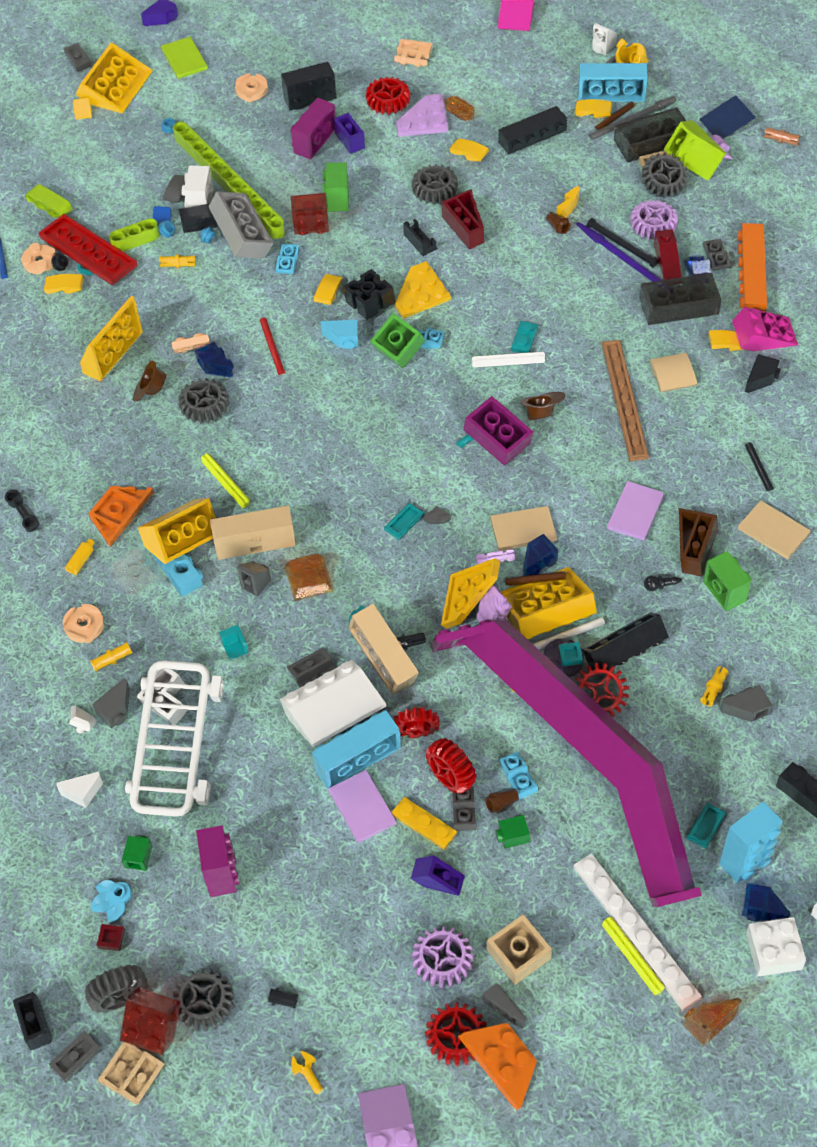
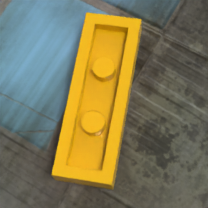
M403 797L391 812L393 817L443 850L447 848L457 835L456 830L406 797Z

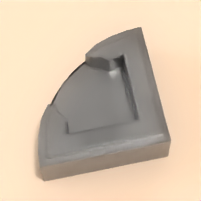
M438 506L423 517V521L428 524H445L451 520V516Z

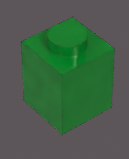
M524 815L498 821V830H495L498 843H503L504 849L530 843V832Z
M143 835L128 836L122 856L125 868L147 870L152 850L149 838Z

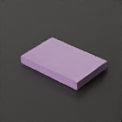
M627 481L607 525V529L645 541L664 497V492Z
M367 770L328 788L329 794L357 843L396 825V820Z

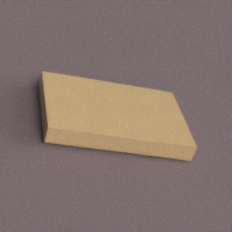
M761 500L738 525L740 531L786 559L791 557L811 532L808 528Z
M548 506L490 516L499 551L557 541Z

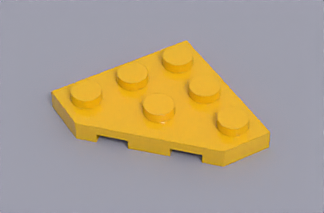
M425 261L410 268L396 300L395 308L401 317L405 319L451 300V295L428 262Z
M493 558L450 575L441 626L451 628L465 620L498 579L499 560Z

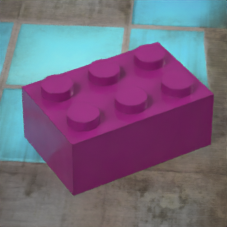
M317 98L310 104L307 111L300 116V119L291 127L290 131L294 154L311 160L334 132L335 104Z
M493 396L488 398L465 418L463 428L468 435L504 466L531 444L533 431Z
M223 825L196 830L201 870L210 897L236 893V885H240L238 872L236 871L237 863L230 834L225 833Z

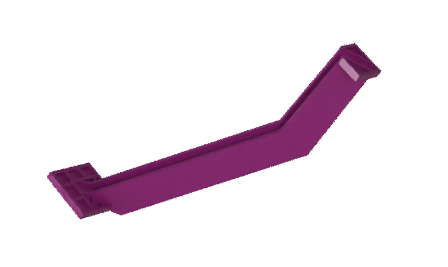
M484 620L475 627L467 624L458 627L459 629L453 632L450 629L439 631L431 643L433 652L466 645L617 788L652 907H660L702 896L700 887H695L662 763L507 620Z

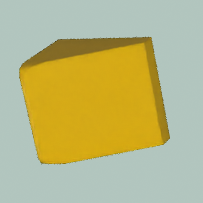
M89 98L73 100L75 120L92 117Z

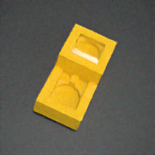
M600 99L578 100L575 114L576 116L593 114L594 118L611 116L613 104L611 101Z
M459 138L449 148L451 153L465 155L466 159L470 161H482L489 152L487 147L477 142Z
M576 186L565 194L564 202L557 206L556 214L566 218L574 210L579 200L580 187Z
M80 274L48 276L45 280L44 291L46 294L62 290L65 294L81 291L84 277Z
M325 274L315 293L314 302L331 305L336 298L337 290L342 284L343 277Z
M709 330L708 337L711 349L729 348V351L744 350L740 347L735 331Z

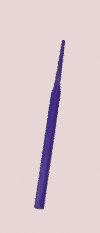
M579 222L576 223L595 243L601 244L668 294L674 291V288L611 244L603 235Z

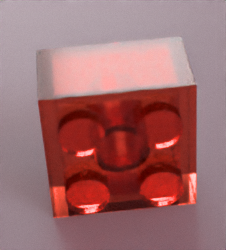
M326 193L290 196L295 235L329 232Z
M138 987L126 1000L120 1041L163 1055L173 1043L181 1001Z

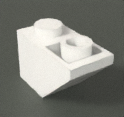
M595 23L592 50L606 56L616 46L617 33Z

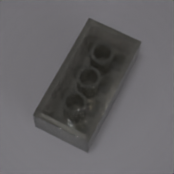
M678 107L616 124L614 142L627 162L638 160L640 156L665 151L664 148L680 122L686 121Z
M712 273L641 283L639 296L648 325L719 315L722 300Z

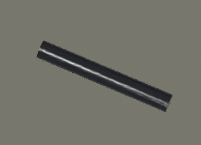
M751 442L747 443L745 448L766 491L773 490L774 487Z

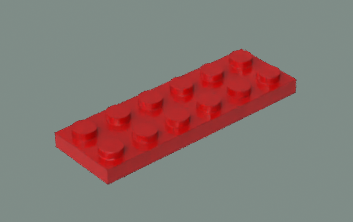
M65 214L38 233L42 240L112 286L138 266L135 259Z

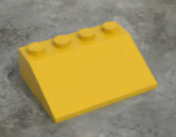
M111 42L81 82L76 96L80 99L89 98L91 105L123 113L153 70Z
M130 296L87 346L80 361L83 374L102 381L143 333L134 296Z
M570 567L555 571H565V580L521 584L500 591L512 606L507 615L511 625L526 639H531L541 633L550 632L557 627L569 625L571 622L588 618L590 615L597 613L593 591Z

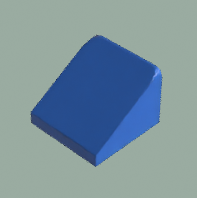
M154 206L152 219H155L158 225L162 221H171L172 212L170 207Z

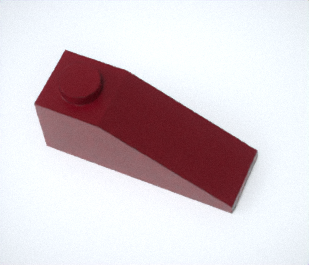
M673 229L655 231L654 248L659 259L664 282L667 284L682 282L677 242Z

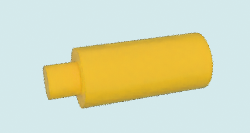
M88 539L86 543L82 542L65 566L67 572L74 575L78 574L94 551L92 546L95 542L92 539Z

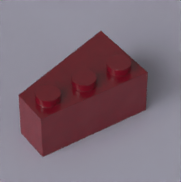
M472 188L443 201L442 218L466 247L471 249L484 243V226L480 213L477 210Z

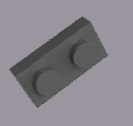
M79 43L63 48L64 53L77 72L92 66L90 59Z
M83 1031L49 1063V1066L66 1083L101 1048Z

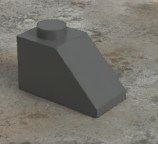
M252 561L239 564L237 567L241 588L257 597L271 581L270 570L263 564Z
M125 678L122 679L92 704L95 713L111 729L115 725H121L128 715L130 688Z

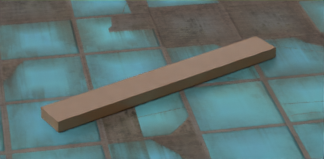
M620 340L602 342V349L629 462L649 459Z

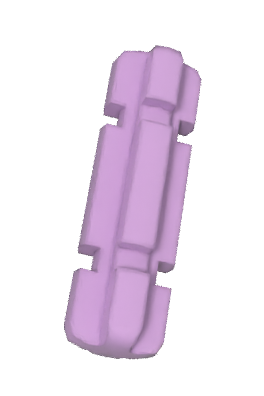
M514 549L505 550L506 552L501 550L488 552L487 555H484V553L477 554L476 562L480 564L493 558L500 562H504L506 559L507 561L515 560Z

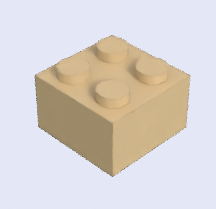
M524 914L487 940V951L514 985L551 960L552 948Z

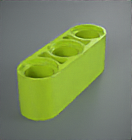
M37 184L25 194L29 203L32 202L40 210L47 211V214L52 217L59 218L63 214L67 216L73 210L72 205L65 198L41 184Z
M149 218L111 232L109 239L111 245L124 252L158 239L160 233L157 221Z

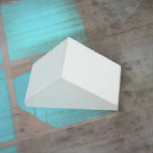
M98 771L58 782L57 787L63 797L86 808L102 786L103 781Z

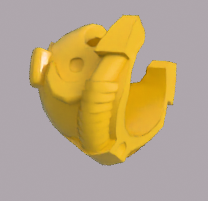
M624 39L617 43V52L615 53L617 63H648L649 59L647 58L646 49L642 44L633 43L625 48L627 42Z

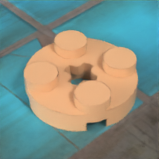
M251 74L240 76L236 80V95L247 102H253L264 97L268 92L266 78L260 74H256V76H251Z
M32 243L22 254L21 262L29 273L41 274L54 268L51 259L56 252L53 247Z
M82 604V607L76 609L75 607L71 608L63 618L65 634L75 642H92L104 629V618L100 610L90 604ZM87 620V625L80 626V622Z

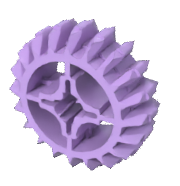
M653 199L650 202L645 200L644 203L640 202L638 206H635L630 218L632 231H635L636 235L640 234L641 239L646 236L648 241L650 238L654 239L655 231L673 229L674 232L678 223L676 209H673L672 205H667V201L662 203L660 200L654 201Z
M445 926L442 927V931H438L434 927L432 934L426 930L425 938L418 937L419 944H414L413 946L415 952L412 953V959H414L412 963L413 967L417 968L416 974L418 976L423 975L422 981L424 983L430 979V985L433 987L437 981L442 989L444 982H448V986L451 988L453 986L452 980L460 984V976L464 978L468 976L466 970L472 969L470 962L474 961V956L471 954L473 948L468 946V938L462 939V932L455 935L453 927L449 932L446 931ZM443 942L440 946H432L435 943ZM451 944L458 948L462 955L461 958L456 957V954L450 951ZM446 950V958L441 959L439 963V955L444 954ZM424 955L429 956V959L435 962L434 969L426 964ZM446 967H453V969L449 971L442 972L443 969Z

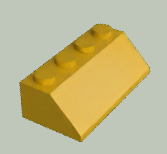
M209 497L193 499L138 527L144 546L161 562L167 564L213 539L210 519H216Z

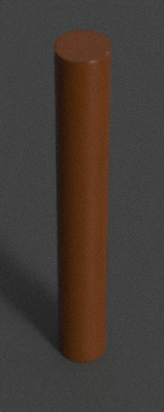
M630 101L596 125L595 129H602L635 107L634 102Z
M566 572L505 578L506 586L565 580Z

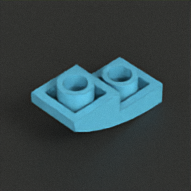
M281 244L276 273L294 274L300 249L299 245Z
M428 327L426 332L416 329L425 339L421 348L436 349L441 347L445 332Z
M518 751L499 759L501 768L512 788L516 789L519 799L538 792V787L529 774L527 765Z

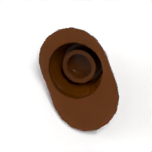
M150 361L147 364L135 388L132 398L134 402L140 400L144 394L154 395L163 388L166 373L156 368V362Z
M549 392L524 398L521 400V405L526 407L529 420L543 419L550 416L554 410V405L563 401L566 396L563 392Z

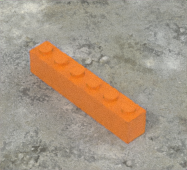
M742 223L741 230H738L737 241L741 242L738 243V254H741V257L738 258V268H741L738 274V281H742L739 284V294L742 295L739 300V308L748 307L766 312L767 289L764 224Z

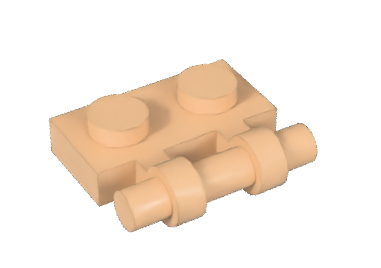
M401 39L394 61L399 62L401 65L427 66L426 59L430 57L432 43Z
M204 333L195 334L193 338L188 339L180 337L175 339V342H171L175 354L180 352L182 354L188 353L187 351L194 349L202 350L204 349L203 347L210 346L208 334L204 335Z

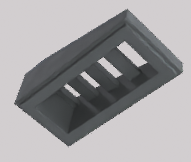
M494 984L483 993V1001L518 1027L523 1028L526 1026V1017L499 984Z

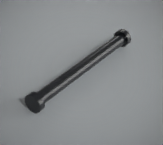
M594 218L589 219L587 222L588 228H593L650 264L651 268H654L659 263L658 258L649 256L598 224Z

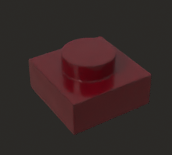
M101 924L97 948L120 951L125 932L124 927Z

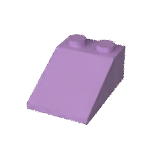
M404 1084L358 1093L368 1147H418Z

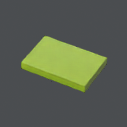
M191 36L161 45V50L177 79L208 69Z

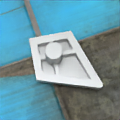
M71 706L69 724L76 726L78 733L89 732L97 720L79 707Z

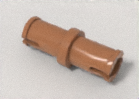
M769 127L766 128V134H764V138L777 140L781 144L784 142L795 146L798 145V139H800V135L788 133L783 129L780 131Z

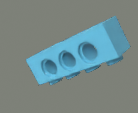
M152 554L181 597L203 586L201 581L203 575L198 567L194 568L193 560L189 554H183L167 564H164Z

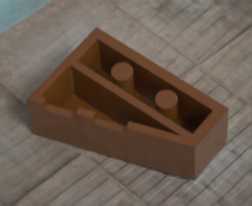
M678 508L682 573L702 577L718 532L717 515Z

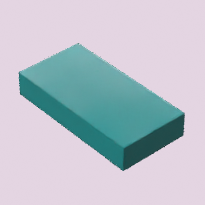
M408 503L384 527V531L400 540L424 516V512Z
M707 802L686 839L707 849L727 812Z

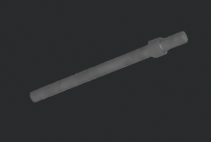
M671 96L665 100H658L652 106L589 134V138L594 140L657 110L661 111L666 106L676 102V97Z

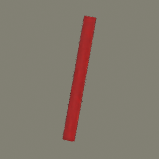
M261 318L260 324L278 375L285 374L267 319Z

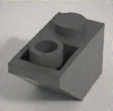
M758 685L756 687H747L736 695L730 694L722 700L720 710L722 713L752 722L770 715L772 704L761 686Z

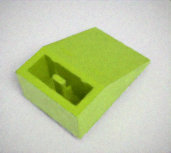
M693 120L680 122L664 148L669 155L673 154V158L679 156V162L684 161L683 166H686L705 180L711 179L726 155V152Z

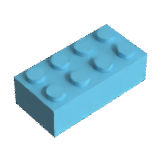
M580 63L578 100L600 99L611 102H645L648 78L647 63Z
M386 710L381 713H375L364 723H358L350 731L337 735L329 743L319 745L312 752L315 772L327 789L345 781L400 749V730Z
M764 801L731 825L728 830L719 864L737 884L742 880L748 881L753 877L754 871L758 867L763 869L771 862V855L775 851L774 846L778 842L777 837L781 833L780 828L783 821Z

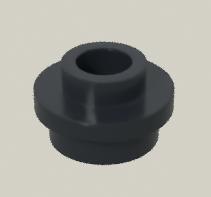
M55 254L51 259L54 269L60 272L64 271L69 264L67 257L63 254Z

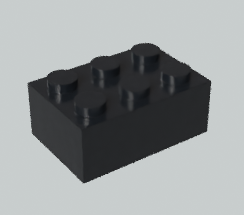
M328 61L281 74L283 96L289 111L310 106L317 98L325 101L337 98L335 74Z

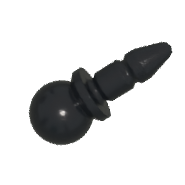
M650 575L645 578L644 587L648 591H656L658 588L663 589V586L676 585L682 579Z

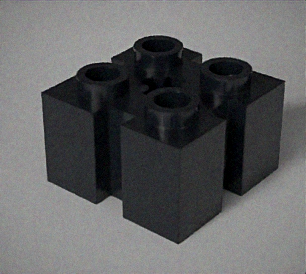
M373 269L360 275V280H352L343 286L346 303L353 309L358 308V313L366 320L378 314V309H386L396 303L393 286L386 280L381 281L380 275Z

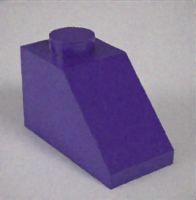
M158 0L141 13L144 26L166 25L171 21H175L178 17L177 5L169 0Z
M433 855L416 858L410 879L425 888L459 896L465 875Z

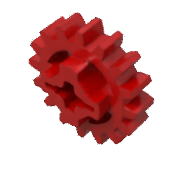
M414 707L413 710L405 709L404 712H398V715H395L393 720L398 726L401 736L408 735V738H417L422 735L427 737L428 734H434V731L439 730L438 726H440L437 712L432 713V709L425 711V708Z

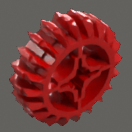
M386 76L383 79L380 77L379 80L369 83L365 95L371 111L375 110L376 114L381 111L382 115L385 112H388L389 115L391 112L396 114L397 110L402 112V109L406 108L410 101L408 85L404 81H400L399 78L394 79L393 76L391 78Z
M595 663L596 670L592 671L588 665L587 670L589 673L586 674L581 670L580 674L583 676V679L576 677L575 681L580 683L578 686L582 690L586 687L593 692V700L597 704L604 699L613 701L614 703L611 706L603 709L614 718L613 710L615 709L618 713H621L622 710L618 705H627L622 700V698H629V694L623 693V691L629 690V686H622L627 679L622 678L619 680L622 672L618 671L614 674L615 666H612L608 671L606 670V663L603 664V669H599V664ZM605 675L598 684L588 682L593 676ZM611 678L618 686V697L608 690ZM604 685V692L607 695H602V697L597 699V691L595 689L597 687L600 689V686L603 687Z
M440 738L434 741L426 750L425 756L430 770L450 792L462 794L476 782L475 778L477 776L472 762L468 759V755L464 753L463 749L461 750L458 744H454L452 740Z
M457 1001L454 1003V1008H450V1005L446 1003L445 1011L438 1007V1015L431 1014L430 1019L432 1022L426 1023V1028L429 1029L425 1031V1037L429 1038L426 1044L428 1047H432L430 1049L431 1054L435 1055L438 1053V1061L446 1057L445 1062L447 1066L451 1063V1059L455 1060L456 1067L459 1066V1060L462 1059L463 1063L467 1066L469 1064L468 1057L476 1061L467 1048L460 1050L463 1042L458 1037V1043H456L454 1031L456 1030V1025H458L459 1034L486 1028V1021H481L483 1015L481 1013L475 1015V1007L468 1011V1004L466 1003L463 1004L462 1008H459ZM453 1018L451 1025L439 1029L445 1021ZM460 1018L470 1022L475 1029L462 1025ZM438 1038L451 1042L453 1049L445 1047Z

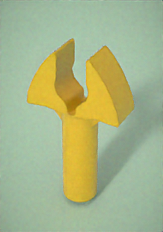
M300 1051L306 1060L305 1067L299 1065L295 1057L292 1056L293 1074H304L314 1093L318 1094L323 1090V1087L311 1069L316 1059L309 1053Z

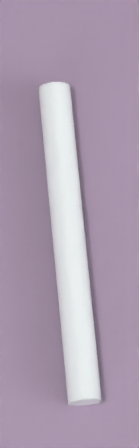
M603 617L533 643V645L540 650L605 625Z

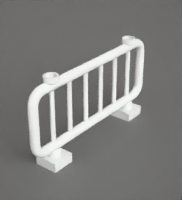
M167 660L157 661L149 668L148 676L141 679V690H145L133 778L132 781L127 780L125 792L130 794V805L138 813L175 817L183 816L191 810L194 799H196L199 805L208 806L211 785L207 780H198V786H196L207 698L210 695L213 702H222L224 681L221 676H212V682H210V672L203 664ZM160 669L198 671L202 675L201 686L155 682L156 674ZM154 686L200 690L198 706L152 703ZM151 707L197 710L195 727L149 723ZM148 727L194 731L193 746L181 747L146 744ZM145 748L192 752L190 768L143 765ZM142 769L188 772L187 789L140 786ZM139 790L186 794L185 803L180 808L141 805L138 801Z

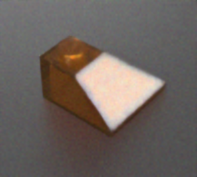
M739 998L704 1003L697 1009L693 1007L684 1016L686 1018L684 1027L705 1046L737 1016L742 1001Z

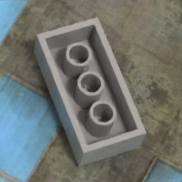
M217 191L208 207L234 256L246 258L266 257L273 242L247 194Z

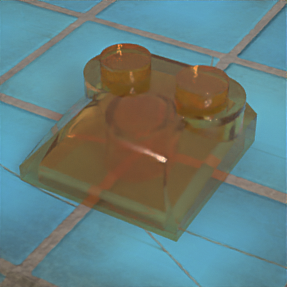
M312 554L292 559L285 565L294 601L333 592L325 559L322 555Z

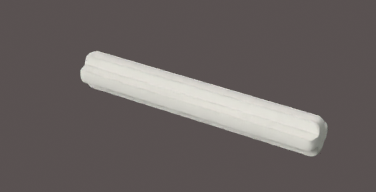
M544 352L472 357L473 367L545 362Z

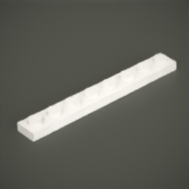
M592 853L575 863L573 868L664 984L665 989L680 1009L684 1011L699 1001L702 997Z

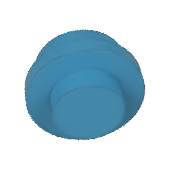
M173 118L164 119L161 124L162 131L173 133V125L177 122Z
M162 221L158 225L161 235L166 238L173 236L175 226L171 221Z
M209 226L207 229L204 228L200 234L201 242L209 244L210 240L214 238L215 231H213L212 227Z

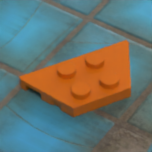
M110 486L88 513L91 521L109 546L113 545L153 495V488L147 487L146 490H137L131 486Z
M508 1023L461 1033L458 1036L490 1079L515 1110L520 1109L537 1063L532 1053Z

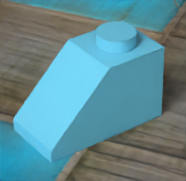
M357 320L321 321L322 335L339 348L352 349L353 347H358Z

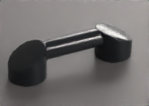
M11 489L7 491L5 500L10 507L16 508L22 517L24 529L27 532L35 531L40 523L35 516L29 515L23 506V498L18 490Z

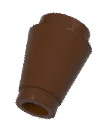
M553 212L548 213L546 216V221L558 234H565L569 231L571 224L568 218Z
M514 788L489 793V796L485 798V803L491 813L496 812L498 814L515 803V801H518L519 795Z

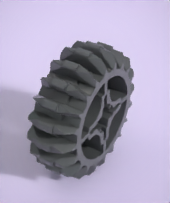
M666 152L663 153V156L659 153L656 154V157L652 155L650 160L647 159L642 167L641 178H643L642 184H646L645 190L651 189L650 194L656 193V197L661 194L663 199L667 194L670 198L673 197V194L678 195L687 184L688 173L687 167L683 166L684 161L679 162V156L673 158V154L667 156ZM658 167V171L652 174L651 171ZM677 177L678 180L674 183H671V180Z
M429 164L428 167L423 166L422 170H417L412 179L413 194H415L416 198L420 199V202L425 200L426 204L432 201L433 205L435 202L441 205L442 200L445 201L456 195L458 188V179L454 170H450L449 167L444 168L443 165L437 166L436 164L431 166Z
M207 377L203 381L199 378L197 382L192 381L191 385L186 384L185 389H181V394L178 398L181 413L183 416L185 415L187 420L191 419L193 423L197 419L200 424H202L203 420H206L209 424L210 419L216 422V416L222 418L223 413H226L227 407H229V395L225 386H222L220 382L216 383L214 379L209 381Z
M137 965L119 966L118 968L104 971L103 974L97 975L95 979H92L86 986L85 998L92 1011L107 1013L142 998L143 994L147 992L148 981L141 967H137Z
M200 968L199 974L195 975V972L191 970L190 978L183 975L184 983L176 984L178 990L173 991V996L175 997L172 1000V1005L175 1007L173 1011L175 1015H179V1022H185L187 1028L193 1025L194 1030L198 1031L200 1025H202L203 1030L207 1031L208 1024H211L212 1028L216 1029L215 1021L218 1020L224 1024L225 1021L222 1015L230 1017L231 1013L228 1009L234 1007V1003L231 1000L235 998L234 993L231 992L233 987L231 984H227V977L221 978L222 975L219 971L213 975L212 969L209 968L207 973H204V970ZM201 984H210L204 988L198 986ZM191 991L193 999L189 1002L190 1005L185 1007L186 997ZM221 991L220 1003L215 1007L213 1000L217 997L216 994ZM198 994L203 998H207L208 1004L206 1001L199 1000ZM203 1010L209 1012L207 1014L197 1015L198 1012Z

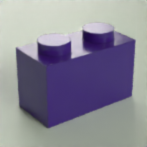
M349 113L333 118L335 135L350 154L365 148L364 132Z

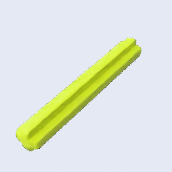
M209 453L202 455V463L242 508L251 504L250 499Z
M613 917L605 919L602 922L604 929L653 994H660L665 988L664 984Z

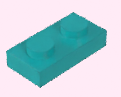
M520 321L511 346L512 352H530L538 324Z

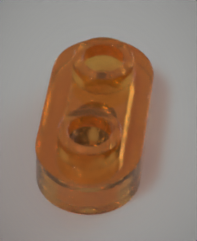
M451 96L446 100L447 111L459 119L468 121L474 117V107L463 99Z

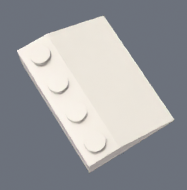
M353 660L344 662L341 666L324 673L323 676L306 683L303 687L288 693L280 699L287 718L312 747L319 745L386 707V703L363 670Z

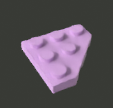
M426 95L396 121L398 137L448 132L443 95Z

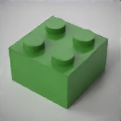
M347 162L326 163V170H323V181H326V183H323V193H326L324 195V206H328V212L349 211Z
M393 313L371 339L370 343L378 352L403 368L423 345L425 339L419 331Z
M726 551L707 561L703 582L723 609L728 611L747 601L751 578L739 566L738 560Z

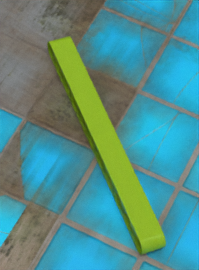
M185 122L175 123L173 125L175 141L200 166H210L211 177L226 192L247 194L267 233L274 239L282 238L285 235L284 220Z

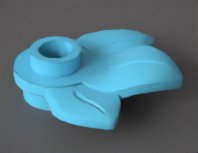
M104 880L96 886L100 894L93 899L91 910L94 912H107L109 923H113L125 913L126 903L132 897V890L125 882L115 883L112 880ZM122 889V894L117 896V893Z

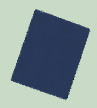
M735 95L699 120L712 135H719L724 139L756 117Z

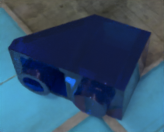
M695 255L689 256V260H684L690 283L712 281L710 259Z
M215 342L195 350L197 363L205 374L233 377V363L230 359H226L223 349L221 347L218 348Z
M545 534L540 535L527 544L523 576L538 575L541 569L546 566L551 567L557 562L558 549Z
M751 883L746 884L741 916H746L750 921H760V919L771 921L790 917V911L770 887Z

